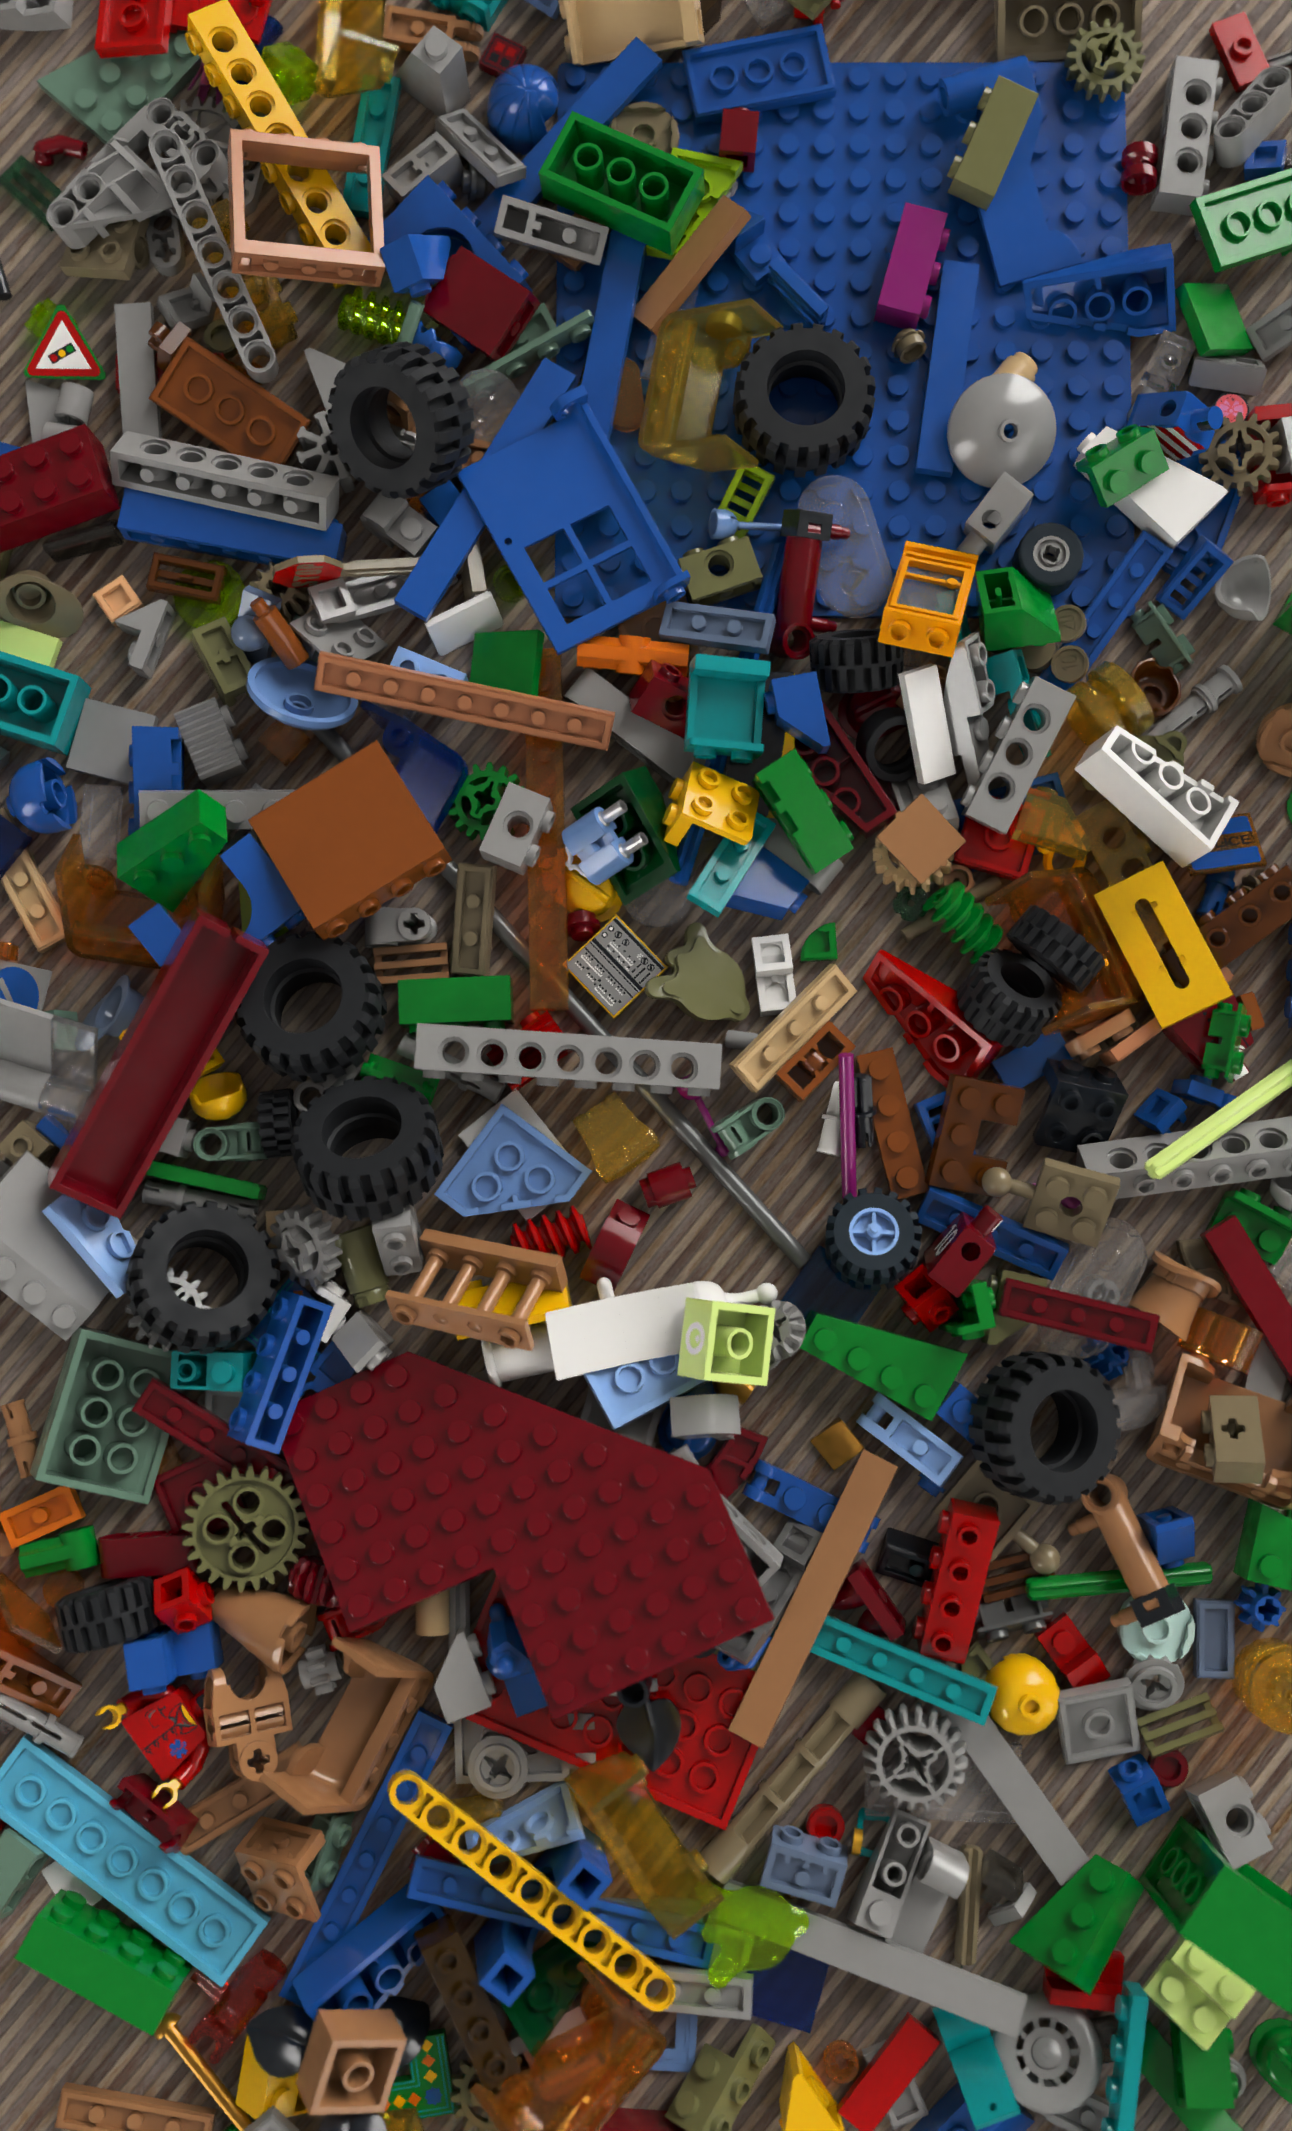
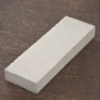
M927 664L899 673L898 678L918 783L927 784L956 774L937 664Z

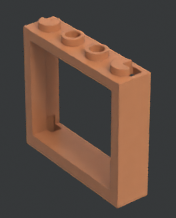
M230 128L227 157L231 273L380 288L385 271V263L380 252V248L384 247L380 146L367 145L362 142L331 141L322 137L314 139L293 136L288 133L272 134L256 132L252 129L239 130ZM243 160L367 174L370 252L247 240L245 237Z

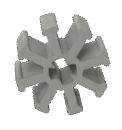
M325 411L314 414V418L320 432L323 434L318 436L307 431L304 426L300 427L297 437L304 452L298 451L296 453L302 469L333 476L339 474L338 477H340V485L343 492L349 493L354 491L355 485L349 472H346L350 468L349 465H344L338 454L332 456L331 451L338 449L339 453L341 452L337 443L333 444L330 433L333 430L331 423H328L327 413Z

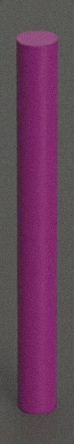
M840 1053L838 1054L841 1178L842 1198H844L850 1192L854 1197H857L854 1054Z

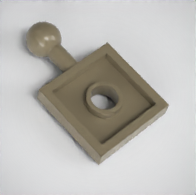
M1045 1157L1036 1185L1012 1179L1009 1172L1001 1167L988 1169L983 1174L981 1183L984 1191L992 1197H1002L1010 1193L1030 1199L1023 1219L1024 1228L1097 1248L1120 1187V1178ZM1067 1197H1075L1082 1204L1077 1208L1070 1209L1064 1207L1061 1201Z
M974 1459L934 1506L932 1511L939 1516L941 1510H947L950 1497L977 1503L982 1497H992L997 1505L996 1510L1000 1524L990 1562L992 1563L1007 1544L1013 1540L1030 1555V1564L1036 1572L1045 1575L1055 1572L1060 1565L1058 1550L1051 1544H1038L1036 1540L1022 1529L1041 1504L1033 1500L1011 1495L1009 1492L1002 1491L994 1486L992 1479L986 1478L980 1470L979 1465L982 1461Z

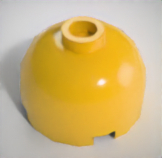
M1025 1653L1008 1654L1002 1657L1004 1660L998 1662L990 1671H986L988 1673L985 1681L998 1686L989 1711L990 1718L1003 1730L1018 1736L1034 1735L1046 1729L1056 1718L1059 1708L1058 1698L1060 1689L1053 1673L1038 1658Z

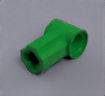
M94 1525L71 1529L60 1533L56 1537L32 1541L19 1546L18 1560L20 1570L23 1571L25 1578L63 1569L71 1572L100 1564Z

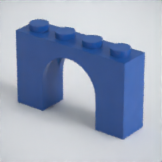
M427 175L383 221L384 246L406 234L449 236L450 239H457L471 245L476 256L531 292L533 291L525 281L529 276L527 271L515 258L509 263L501 255L505 250L504 246L491 232L485 237L477 229L481 224L480 220L467 206L461 211L454 204L457 196L443 180L437 185ZM453 333L471 353L477 349Z
M250 833L220 855V858L244 886L251 900L252 914L245 933L263 941L268 946L277 941L274 935L285 926L290 931L306 919L275 864ZM159 903L128 926L160 967H162L182 931L181 927L164 906Z
M582 1824L585 1839L546 1849L533 1866L552 1880L559 1891L588 1912L613 1879L602 1839ZM528 1880V1881H532V1882L539 1883V1881H537V1880ZM490 1918L474 1937L478 1983L510 2008L535 1977L532 1949L539 1929Z

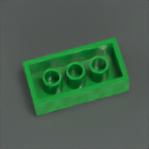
M574 111L571 112L538 173L544 199L671 256L705 195L703 168Z
M60 1889L37 1915L14 1959L153 2036L171 2008L193 1965L169 1947L154 1941L153 1936L146 1930L141 1928L133 1929L120 1922V1918L114 1912L106 1909L99 1910L86 1903V1898L78 1892Z

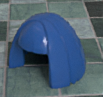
M523 63L522 65L517 64L506 69L493 83L487 101L488 125L491 133L509 151L512 150L514 154L527 155L548 133L545 122L554 115L558 106V84L555 78L537 65Z

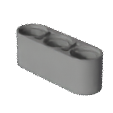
M1276 65L1264 69L1216 122L1214 126L1215 161L1219 166L1233 168L1244 163L1292 107L1291 72L1289 68Z

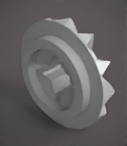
M773 1299L772 1303L760 1306L776 1308L774 1322L782 1324L778 1329L781 1340L775 1336L772 1337L770 1361H781L791 1357L801 1347L805 1338L806 1323L803 1314L795 1305L788 1301Z
M1149 1654L1147 1660L1140 1662L1134 1659L1133 1666L1124 1669V1678L1129 1677L1132 1683L1134 1701L1137 1708L1149 1711L1167 1708L1173 1705L1184 1691L1185 1681L1178 1664L1171 1663L1166 1656L1161 1659H1155ZM1158 1675L1160 1683L1153 1682L1150 1686L1146 1685L1145 1679L1152 1680L1154 1676Z
M502 1734L487 1736L476 1744L469 1755L467 1765L468 1776L472 1785L479 1793L492 1799H505L516 1794L525 1784L530 1770L527 1752H524L518 1741ZM507 1754L505 1768L509 1772L506 1774L500 1771L492 1779L489 1778L493 1768L490 1758L498 1760L501 1756L503 1757Z

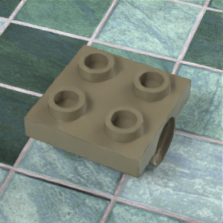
M150 218L141 222L133 219L110 223L105 227L110 236L102 238L98 234L84 248L71 249L66 245L59 267L66 276L130 280L134 269L144 270L149 264L150 255L145 234Z

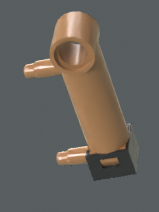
M1108 1473L1103 1481H1096L1097 1487L1088 1495L1081 1494L1082 1504L1091 1513L1077 1519L1074 1523L1068 1525L1067 1529L1071 1536H1076L1098 1527L1100 1528L1133 1598V1601L1129 1602L1131 1606L1119 1610L1118 1613L1110 1617L1111 1624L1114 1627H1119L1138 1621L1141 1628H1144L1186 1609L1175 1584H1169L1128 1500L1127 1485L1117 1475ZM1100 1484L1107 1486L1111 1492L1109 1504H1105L1098 1497Z

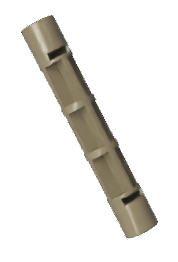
M855 1671L829 1701L830 1707L806 1735L794 1742V1749L767 1780L763 1779L758 1784L759 1790L732 1821L729 1820L726 1830L720 1829L699 1853L698 1859L700 1863L715 1879L723 1884H727L756 1850V1843L783 1812L786 1813L792 1807L791 1802L819 1770L823 1771L827 1766L826 1761L854 1728L857 1730L888 1695L877 1681Z

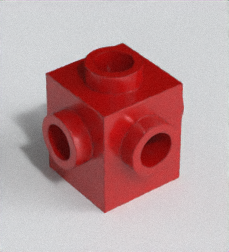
M923 1263L894 1286V1289L905 1303L900 1307L905 1316L914 1326L920 1322L930 1333L939 1325L948 1321L959 1310L951 1297L953 1294L928 1276L927 1268Z
M188 1566L153 1580L154 1614L160 1622L167 1624L177 1634L193 1631L198 1626L213 1621L211 1605L215 1601L214 1591L207 1581L204 1582Z

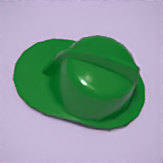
M1283 2018L1267 2019L1256 2027L1250 2037L1249 2053L1251 2062L1267 2083L1282 2098L1292 2104V2021Z

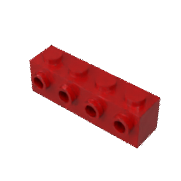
M950 1497L948 1509L941 1510L937 1531L942 1534L939 1546H932L929 1558V1568L933 1569L931 1580H925L921 1590L920 1603L924 1604L922 1616H915L912 1629V1639H917L919 1654L965 1665L1000 1524L996 1507Z

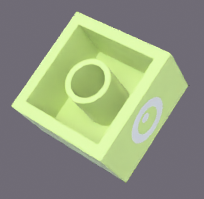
M686 1297L677 1375L705 1381L767 1386L776 1308Z

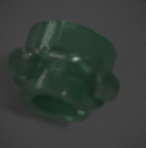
M904 886L899 893L897 892V897L893 899V909L897 914L901 915L903 920L909 922L916 921L918 917H923L928 912L922 910L928 895L920 887H916L915 895H911L909 887ZM909 900L914 901L913 907L908 905Z

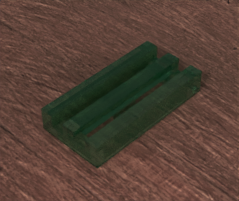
M21 155L0 176V186L52 232L54 229L48 223L46 214L19 191L10 180L13 178L46 209H48L52 202L26 180L19 171L23 168L55 198L62 191Z

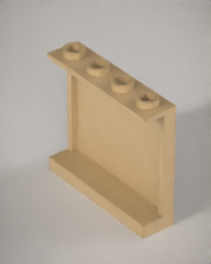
M559 0L561 17L563 20H567L569 34L564 37L566 54L568 59H572L573 64L576 66L612 62L636 36L654 53L705 44L700 0Z

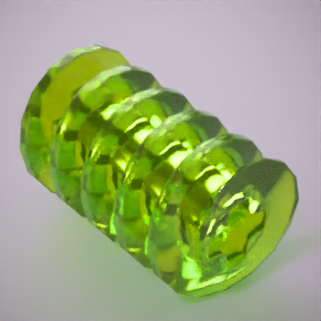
M357 286L353 295L347 293L341 301L337 318L338 328L343 331L350 329L352 334L358 336L363 333L366 339L373 340L376 338L378 343L383 345L389 342L390 344L396 343L406 316L403 313V301L398 300L394 308L391 309L389 296L385 295L380 304H376V292L371 291L365 300L363 299V287Z

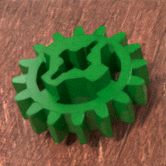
M492 762L487 763L484 771H481L478 765L474 764L472 775L469 776L462 771L460 776L463 782L450 785L456 796L447 797L449 805L455 807L448 811V814L452 820H458L455 827L460 833L467 829L466 836L471 841L478 834L481 841H483L508 783L511 782L516 785L520 783L516 774L508 777L509 771L504 765L496 772ZM493 799V805L486 804L482 807L481 803L483 801L490 802ZM465 801L472 806L469 813L470 819L467 818L465 813ZM514 828L511 829V835L515 834Z

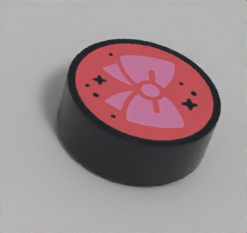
M1224 393L1212 405L1218 406L1222 410L1223 417L1226 416L1231 423L1236 421L1238 412H1242L1243 421H1246L1249 415V405L1246 399L1238 393Z

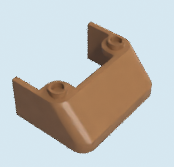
M334 1637L331 1644L344 1653L343 1671L352 1677L318 1743H309L298 1747L291 1754L285 1772H263L259 1780L302 1815L355 1812L364 1809L379 1790L419 1708L422 1707L433 1686L434 1674L421 1664L368 1639Z

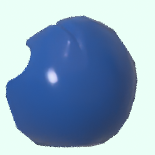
M420 320L412 345L419 343L427 346L430 349V353L437 352L446 359L445 365L448 368L453 367L456 370L462 361V353L457 348L437 337L433 328L428 330Z

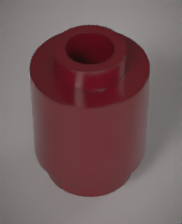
M680 1162L646 1173L647 1177L639 1180L648 1208L658 1205L660 1209L692 1197L690 1190L697 1187L690 1166L682 1168Z

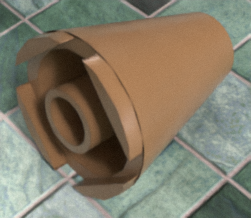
M232 1583L226 1590L223 1589V1586L221 1588L217 1587L214 1590L215 1601L211 1606L212 1619L272 1671L284 1675L295 1667L306 1648L300 1646L305 1635L307 1634L312 1637L317 1624L316 1615L319 1613V1606L305 1603V1601L296 1599L293 1595L262 1589L255 1590V1588L245 1586L243 1592H239L238 1585Z

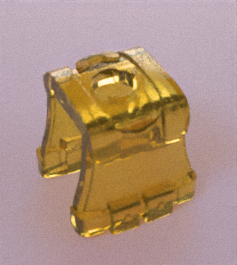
M615 1091L605 1096L604 1100L584 1114H580L572 1120L591 1153L595 1170L605 1184L619 1179L648 1160L661 1146L654 1131L632 1114Z

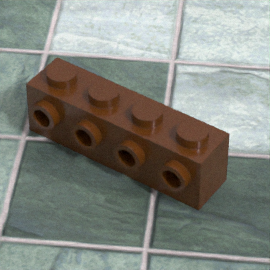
M1274 863L1256 876L1260 883L1249 891L1244 886L1225 899L1228 904L1226 908L1217 914L1211 909L1195 921L1220 969L1292 919V869L1287 863L1281 868ZM1168 940L1162 945L1166 951L1160 957L1180 985L1186 988L1189 985V978Z

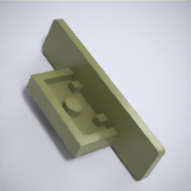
M753 2023L734 2058L705 2042L665 2117L684 2131H731L732 2125L743 2104L750 2097L752 2087L761 2070L771 2057V2052L776 2043L775 2040L762 2027Z

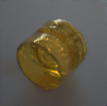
M1272 1637L1255 1640L1245 1646L1235 1659V1679H1232L1234 1693L1242 1706L1277 1732L1292 1735V1690L1289 1689L1290 1684H1292V1644ZM1282 1690H1286L1285 1696L1282 1695Z

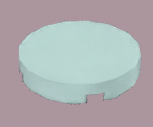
M1132 1595L1124 1601L1120 1610L1131 1606L1129 1602L1133 1601ZM1184 1603L1186 1609L1144 1628H1141L1138 1621L1128 1625H1121L1117 1627V1633L1122 1646L1134 1659L1141 1662L1147 1660L1149 1654H1151L1155 1659H1161L1166 1656L1172 1663L1178 1658H1183L1194 1641L1195 1622L1193 1616Z

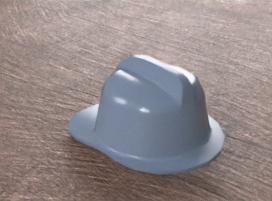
M121 976L112 989L88 1013L78 1032L76 1042L79 1048L87 1049L104 1035L119 1037L121 1032L129 1027L144 999L141 993L130 987L129 976Z

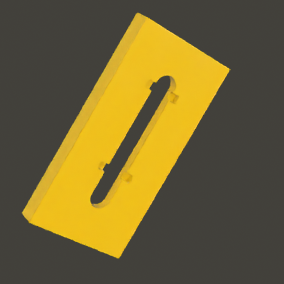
M1163 860L1093 895L1162 1030L1233 996ZM1139 900H1147L1150 903L1189 978V985L1186 988H1177L1172 981L1135 909V905Z

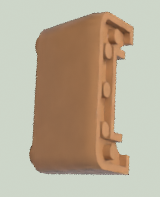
M1182 1352L1174 1368L1148 1444L1147 1458L1163 1467L1278 1509L1292 1510V1398L1285 1403L1215 1378V1368L1206 1357L1199 1354H1185ZM1210 1395L1258 1397L1265 1455L1262 1484L1213 1482L1212 1467H1205L1204 1444L1209 1443V1434H1202L1201 1410H1208Z

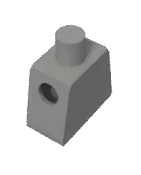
M1004 471L967 519L964 527L966 538L956 551L980 556L985 550L992 555L1028 512L1034 494ZM990 523L994 525L995 528L989 529L986 528L983 524Z

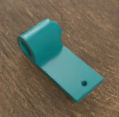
M932 2007L976 2131L1021 2114L989 2028L938 2007Z

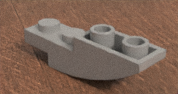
M979 632L971 633L957 643L953 658L950 661L943 697L953 756H962L968 786L969 784L976 786L982 772L977 770L978 765L985 752L990 750L988 742L989 724L982 714L994 705L995 686L993 681L989 679L986 668L987 649L980 640Z

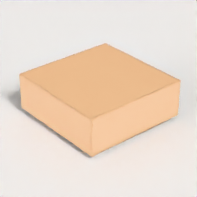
M123 574L92 594L114 627L118 626L115 623L116 619L144 607Z

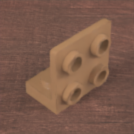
M264 1816L257 1820L234 1850V1853L241 1867V1873L246 1879L253 1895V1902L258 1908L266 1912L275 1911L286 1914L296 1920L305 1919L312 1922L319 1920L321 1912L304 1871L326 1843L322 1830Z

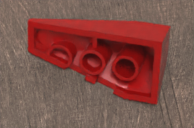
M883 949L878 951L864 974L863 980L886 1013L894 1015L906 1032L903 1034V1037L909 1045L914 1043L926 1060L922 1064L928 1073L946 1088L951 1073L977 1078L998 1055L1003 1045L995 1040L992 1041L986 1038L983 1033H979L963 1016L964 1012L959 1009L957 1004L959 1000L956 998V990Z

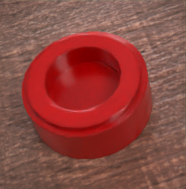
M825 1803L818 1804L808 1812L805 1823L809 1835L819 1838L827 1836L838 1841L841 1840L845 1831V1823L842 1814L835 1806Z

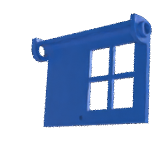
M583 384L562 394L551 404L549 409L557 422L463 468L457 475L558 656L664 601L667 604H671L679 600L686 594L685 588L688 586L691 577L687 570L683 572L587 403L588 393ZM609 507L627 541L589 559L571 526ZM564 530L581 564L543 582L525 549ZM632 548L650 582L612 601L594 567ZM586 571L605 605L567 624L548 590Z

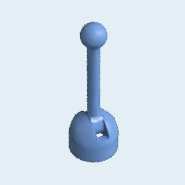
M712 509L709 517V535L711 539L723 540L733 536L737 529L781 531L782 524L740 522L729 510Z

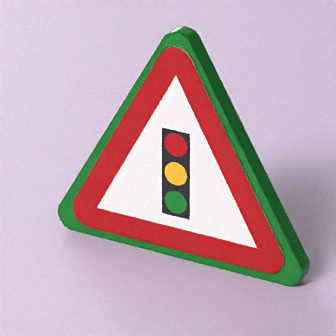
M62 304L57 305L24 369V375L28 378L104 380L106 378L104 369L67 308Z

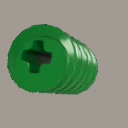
M955 881L932 894L924 903L922 910L925 912L935 907L936 911L933 913L931 920L937 922L944 918L946 921L940 930L946 933L954 929L955 932L951 936L950 941L954 944L964 940L965 942L959 951L962 954H966L973 950L974 953L970 957L969 962L976 964L984 952H990L991 949L997 946L1003 936V929L999 924H993L994 918L990 914L984 913V907L980 903H974L975 897L970 892H965V886L962 882Z

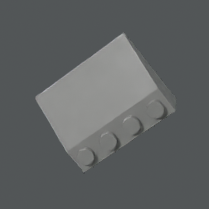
M26 1150L0 1178V1290L63 1340L67 1341L93 1313L110 1290L42 1212L62 1193L49 1188L47 1173L50 1168ZM132 1236L135 1245H137L138 1240Z

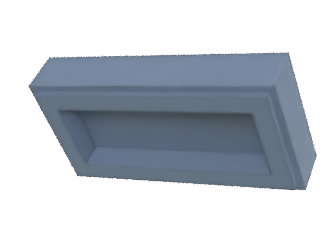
M1193 1598V1619L1195 1622L1193 1675L1196 1678L1235 1679L1234 1600Z

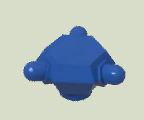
M494 1603L489 1609L491 1623H489L487 1638L488 1656L485 1660L488 1670L493 1676L501 1680H508L511 1677L535 1672L512 1616H508L503 1604Z

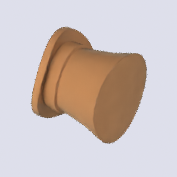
M1155 1250L1152 1254V1259L1157 1265L1153 1269L1152 1276L1124 1303V1306L1160 1315L1158 1327L1186 1342L1200 1302H1203L1205 1298H1215L1218 1296L1222 1287L1217 1281L1175 1262L1167 1255Z

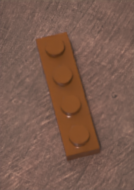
M893 1047L856 1056L855 1059L859 1073L869 1074L872 1078L873 1105L877 1107V1113L874 1115V1133L889 1193L890 1191L897 1193V1200L926 1193L928 1184L925 1183L926 1176Z

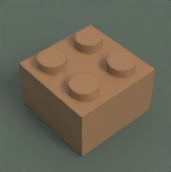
M392 2009L318 2010L296 2079V2085L309 2115L384 2113L407 2042Z

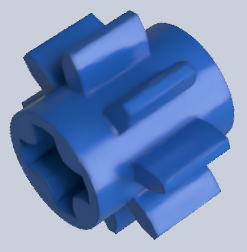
M1086 1338L1088 1344L1081 1347L1083 1350L1081 1360L1089 1363L1091 1368L1097 1369L1108 1381L1122 1375V1368L1128 1366L1126 1362L1129 1358L1127 1347Z
M1256 1582L1255 1587L1242 1585V1592L1238 1599L1234 1600V1604L1238 1605L1242 1611L1238 1619L1247 1625L1252 1624V1627L1260 1632L1264 1631L1265 1625L1273 1624L1278 1627V1620L1282 1612H1285L1287 1609L1278 1600L1282 1592L1273 1587L1268 1588V1585Z

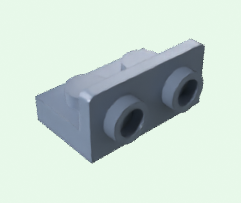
M773 1825L770 1845L760 1877V1886L836 1908L848 1866V1847L832 1837L824 1836L819 1838L803 1833L802 1830L794 1826L786 1825L782 1827Z

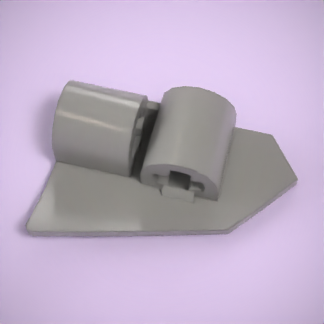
M31 380L25 381L32 443L82 424L87 425L94 399V393L90 389L73 382H63L59 390Z

